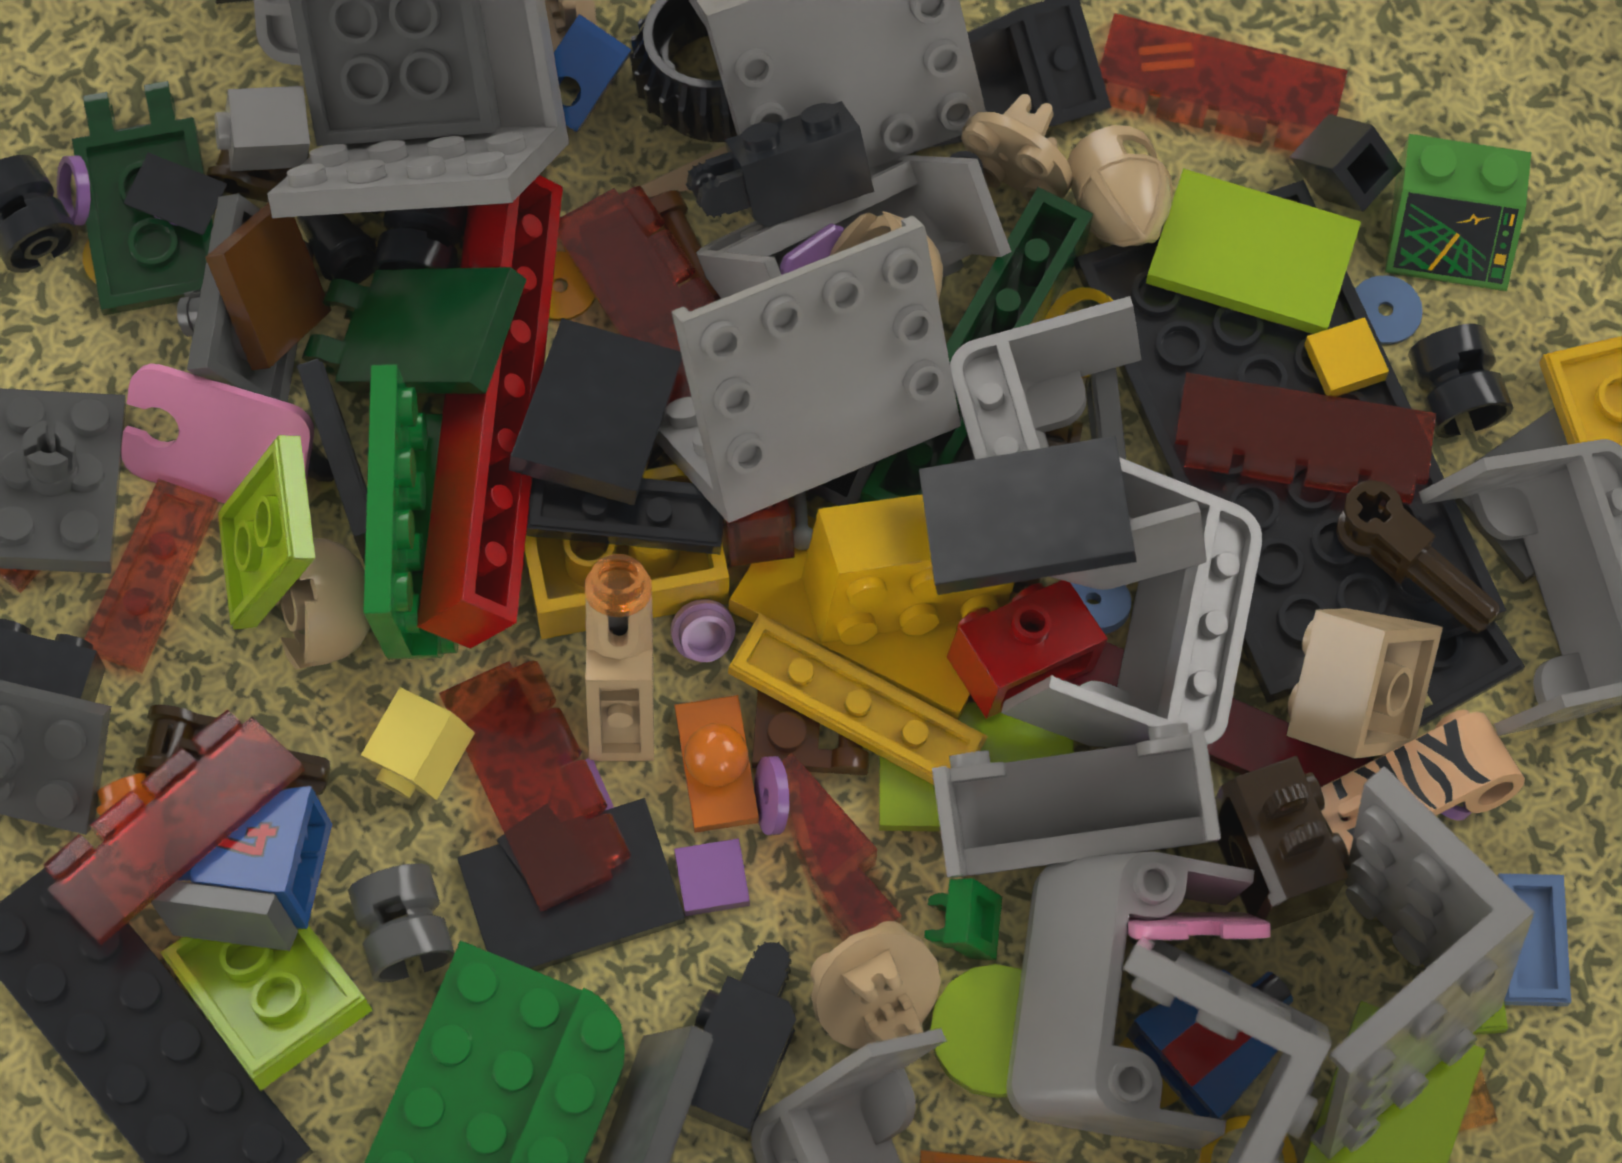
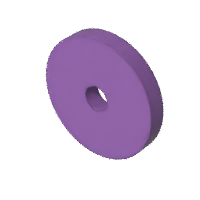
M762 757L756 769L754 783L759 826L765 835H780L786 827L789 813L787 774L779 757Z

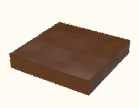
M269 202L206 256L210 271L252 370L271 368L332 311L330 306L322 303L325 292L295 217L272 218Z

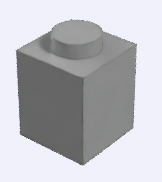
M303 86L228 89L225 112H215V135L217 149L229 150L231 171L294 168L307 160L310 140Z

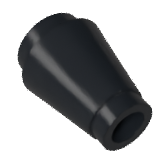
M344 214L297 216V220L302 226L325 279L329 281L332 279H345L359 284L373 273L372 266L376 250L375 241Z

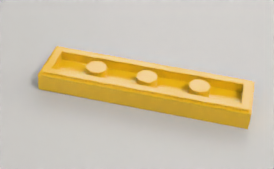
M761 613L758 615L728 668V674L932 785H934L932 768L942 766L951 768L949 756L981 751L988 737Z

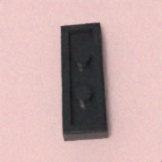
M533 477L526 532L527 536L721 555L725 518L693 483L643 478L635 505H630Z

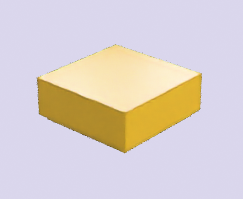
M1365 317L1309 335L1306 338L1304 347L1328 399L1385 381L1388 376L1389 369Z

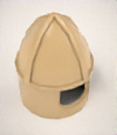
M1112 125L1095 130L1081 139L1071 151L1068 163L1074 175L1071 190L1076 199L1077 206L1093 214L1090 231L1102 242L1122 247L1154 243L1159 238L1163 230L1162 226L1168 218L1171 209L1173 186L1171 175L1165 165L1157 159V153L1151 141L1144 132L1131 126ZM1125 140H1133L1143 145L1148 155L1127 154L1123 142Z

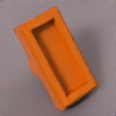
M738 695L674 705L694 833L759 823L748 756L749 750L746 744Z

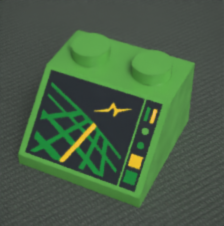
M1409 134L1398 161L1403 169L1397 174L1395 180L1385 273L1507 291L1526 210L1532 152Z

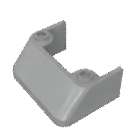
M904 155L870 168L874 192L770 227L754 221L700 248L696 254L705 277L720 298L723 299L781 276L779 268L786 254L830 223L845 229L860 215L868 212L880 216L883 215L882 211L901 218L913 215L925 226L926 234L939 250L943 265V277L963 268L962 259L971 254L1002 257L1010 253L1011 250L978 159Z
M1130 296L975 339L965 343L955 352L950 363L951 374L974 459L1049 447L1045 432L1072 424L1082 415L1085 409L1086 392L1082 381L1083 376L1141 360L1134 306ZM1197 501L1130 519L1137 562L1050 577L1093 589L1107 590L1206 563L1201 513Z
M1601 439L1486 457L1420 491L1422 504L1470 496L1480 524L1490 535L1500 540L1524 539L1562 656L1543 662L1535 672L1533 687L1538 705L1495 723L1494 726L1498 736L1571 721L1621 705L1622 446L1612 440Z
M1119 457L1129 518L1133 519L1197 501L1201 513L1207 562L1138 582L1117 687L1102 681H1089L1077 686L1050 676L1005 700L1002 713L1093 747H1120L1149 741L1148 728L1186 722L1188 723L1189 734L1191 731L1205 729L1206 743L1208 745L1218 740L1224 734L1228 724L1262 547V532L1256 518L1244 507Z
M1187 722L1148 728L1149 741L1139 742L1134 745L1007 763H990L989 751L949 756L951 768L946 766L932 768L947 877L957 878L1077 861L1085 857L1147 852L1217 842L1221 837L1205 729L1191 731L1189 734Z
M1137 852L1085 857L1077 861L1049 864L1039 874L1032 890L1006 1087L1009 1102L1019 1115L1039 1123L1198 1150L1225 1134V1120L1160 1109L1162 1078L1155 1062L1141 1051L1113 1046L1129 917L1144 920L1163 919L1173 913L1180 906L1183 899L1226 906L1253 883L1254 870L1159 852Z
M942 1029L866 1044L762 1112L755 1120L751 1133V1144L757 1163H901L891 1138L909 1127L914 1118L916 1106L914 1091L904 1068L946 1042Z

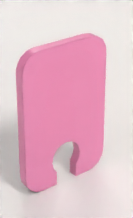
M160 364L144 365L132 376L128 388L127 404L141 409L161 408L175 418L179 429V435L176 440L164 442L151 437L144 430L127 426L122 436L121 458L125 467L133 475L225 504L277 436L289 435L301 436L307 482L314 438V424L310 416L302 408L288 402Z
M1176 912L1159 920L1129 917L1127 929L1129 936L1135 939L1144 937L1148 940H1188L1189 935H1219L1222 939L1271 937L1270 922L1244 912Z

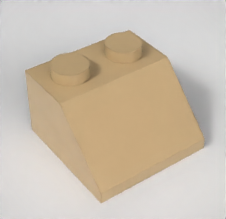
M1347 608L1316 610L1314 619L1309 623L1303 637L1302 649L1305 659L1300 680L1293 688L1288 701V714L1291 719L1287 736L1352 758L1385 755L1416 739L1443 627L1431 623Z

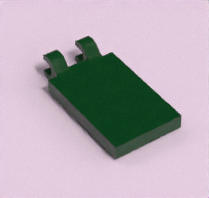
M168 81L144 85L151 123L134 127L116 128L113 105L110 104L108 92L83 96L90 136L73 138L72 145L74 156H80L83 159L89 176L91 196L86 227L100 309L103 316L179 302L180 298L185 297V292L200 290L203 284L207 262L206 256L208 255L214 224L213 216L204 235H201L123 204L148 152L205 175L194 117L177 120L174 98Z
M511 267L376 270L370 287L345 279H332L322 303L326 306L346 308L344 319L351 321L343 341L322 334L310 335L302 359L307 362L319 359V362L323 361L326 364L327 374L336 376L335 382L351 393H370L371 365L397 364L406 387H414L416 393L486 394L527 279Z

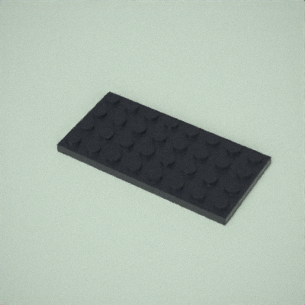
M1304 180L1266 192L1267 194L1317 208ZM1160 236L1154 243L1125 247L1110 245L1076 257L1075 269L1083 287L1100 290L1113 300L1131 297L1134 306L1141 360L1119 366V369L1166 475L1244 507L1251 512L1260 526L1262 547L1242 647L1267 703L1289 696L1295 685L1299 682L1305 659L1302 649L1303 637L1309 623L1314 619L1316 610L1347 608L1431 623L1443 627L1440 641L1470 631L1410 578L1407 577L1399 584L1369 557L1355 555L1347 551L1339 542L1336 533L1337 520L1344 510L1347 495L1360 482L1376 480L1392 486L1400 495L1403 508L1436 535L1431 547L1499 604L1501 609L1493 622L1503 618L1506 608L1455 500L1422 504L1419 492L1443 480L1444 476L1347 271L1328 329L1365 317L1389 369V373L1385 381L1328 399L1304 347L1306 338L1312 335L1311 333L1146 284L1147 275ZM1089 300L1092 307L1100 305V303L1096 301ZM1382 499L1380 505L1385 507L1386 502ZM1371 514L1367 519L1363 521L1368 523L1371 519L1377 517ZM1354 530L1353 536L1357 538L1358 532Z

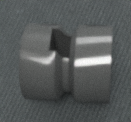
M417 863L393 866L367 875L350 886L348 894L357 925L360 929L370 931V934L362 943L374 981L381 983L395 982L408 978L409 974L405 959L420 955L424 973L441 968L452 961L455 952L445 918L433 915L434 910L440 905L429 865Z

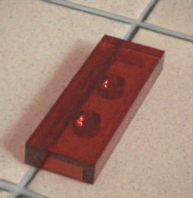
M161 479L157 480L84 639L94 646L93 650H97L101 659L143 673L219 506L217 499Z

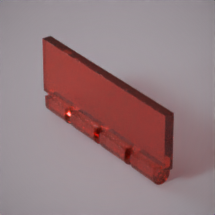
M1116 13L1113 15L1100 64L1104 84H1107L1106 91L1111 107L1144 115L1148 96L1152 95L1160 97L1155 118L1199 129L1203 128L1207 109L1219 112L1214 132L1260 144L1266 124L1278 126L1273 147L1293 152L1328 114L1337 116L1348 72L1345 69Z
M635 186L620 195L613 188L560 217L558 240L620 335L681 351L672 311L685 307L691 312L716 302V299L700 277L686 282L679 288L678 285L693 276L696 269L670 229L661 230L647 238V236L658 231L663 226L664 220L642 186ZM683 359L669 404L680 398L691 397Z
M1186 373L1175 444L1188 446L1184 467L1229 474L1232 454L1244 455L1241 476L1292 484L1295 464L1306 465L1305 487L1349 494L1351 489L1357 485L1358 476L1361 474L1369 476V480L1382 481L1392 486L1400 495L1402 503L1412 504L1416 484L1427 485L1429 479L1436 413Z
M534 660L528 661L513 668L510 661H507L440 692V697L446 709L453 712L475 732L466 748V752L540 911L542 912L612 879L613 876L610 869L627 861L631 856V852L613 815L607 813L597 816L604 812L608 805L585 760L575 761L580 757L582 751L561 708H550L556 703V698L539 662Z
M225 710L191 739L197 750L204 756L201 760L196 762L185 749L180 748L141 781L143 788L153 798L149 804L145 805L130 790L89 825L95 835L102 841L97 848L94 849L81 834H78L43 864L46 871L56 881L48 888L50 894L100 945L106 942L305 771L303 764L252 716L241 724V721L229 710Z

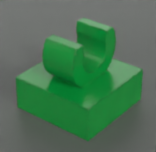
M973 878L949 879L948 894L936 893L928 897V905L930 907L946 912L945 926L939 930H925L924 938L942 948H952L969 959L997 960L1003 897Z

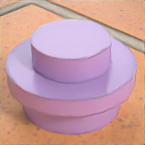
M700 599L686 604L676 613L671 623V638L678 652L684 657L698 662H711L722 657L728 651L735 636V624L730 612L724 605L714 600Z

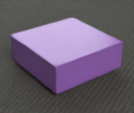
M739 838L674 849L685 916L750 906Z

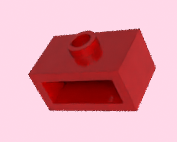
M1060 580L1047 587H1044L1042 583L1033 584L1019 592L1009 604L990 611L988 607H983L965 616L956 627L957 631L947 654V659L985 718L988 719L1002 712L1005 700L1050 676L1068 682L1094 670L1108 638L1072 584Z

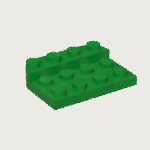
M397 364L371 365L364 615L388 660L442 658L444 654L457 653L458 644L418 628L417 621L443 414L418 412L416 390L414 387H406Z
M460 940L364 1163H585L615 1088L623 1073L625 1043L620 1020L608 1004L592 991L584 987L583 990Z

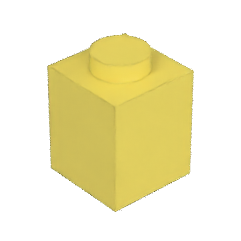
M399 687L361 756L380 770L375 780L389 790L407 799H410L414 790H417L437 800L475 732L453 712Z

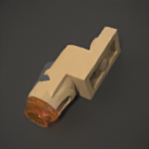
M612 554L598 560L585 580L586 701L589 760L654 761L652 581L647 571L637 559L629 555Z

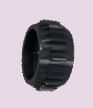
M657 0L650 6V11L645 18L639 19V31L636 36L631 37L633 53L630 54V61L638 98H643L646 101L647 112L649 114L654 113L661 118L664 126L669 125L675 131L692 139L722 143L725 142V139L737 136L722 80H702L688 77L675 71V65L671 62L674 55L682 47L696 39L709 36L707 28L688 0Z

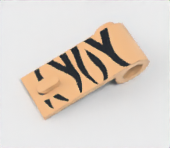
M1463 709L1445 716L1432 731L1321 787L1325 801V808L1321 810V814L1332 833L1337 832L1341 836L1350 855L1364 783L1384 766L1435 816L1462 802L1469 812L1472 813L1486 812L1499 807L1520 791L1524 785L1525 778L1485 713H1470L1468 710ZM1348 817L1349 821H1342L1341 818Z

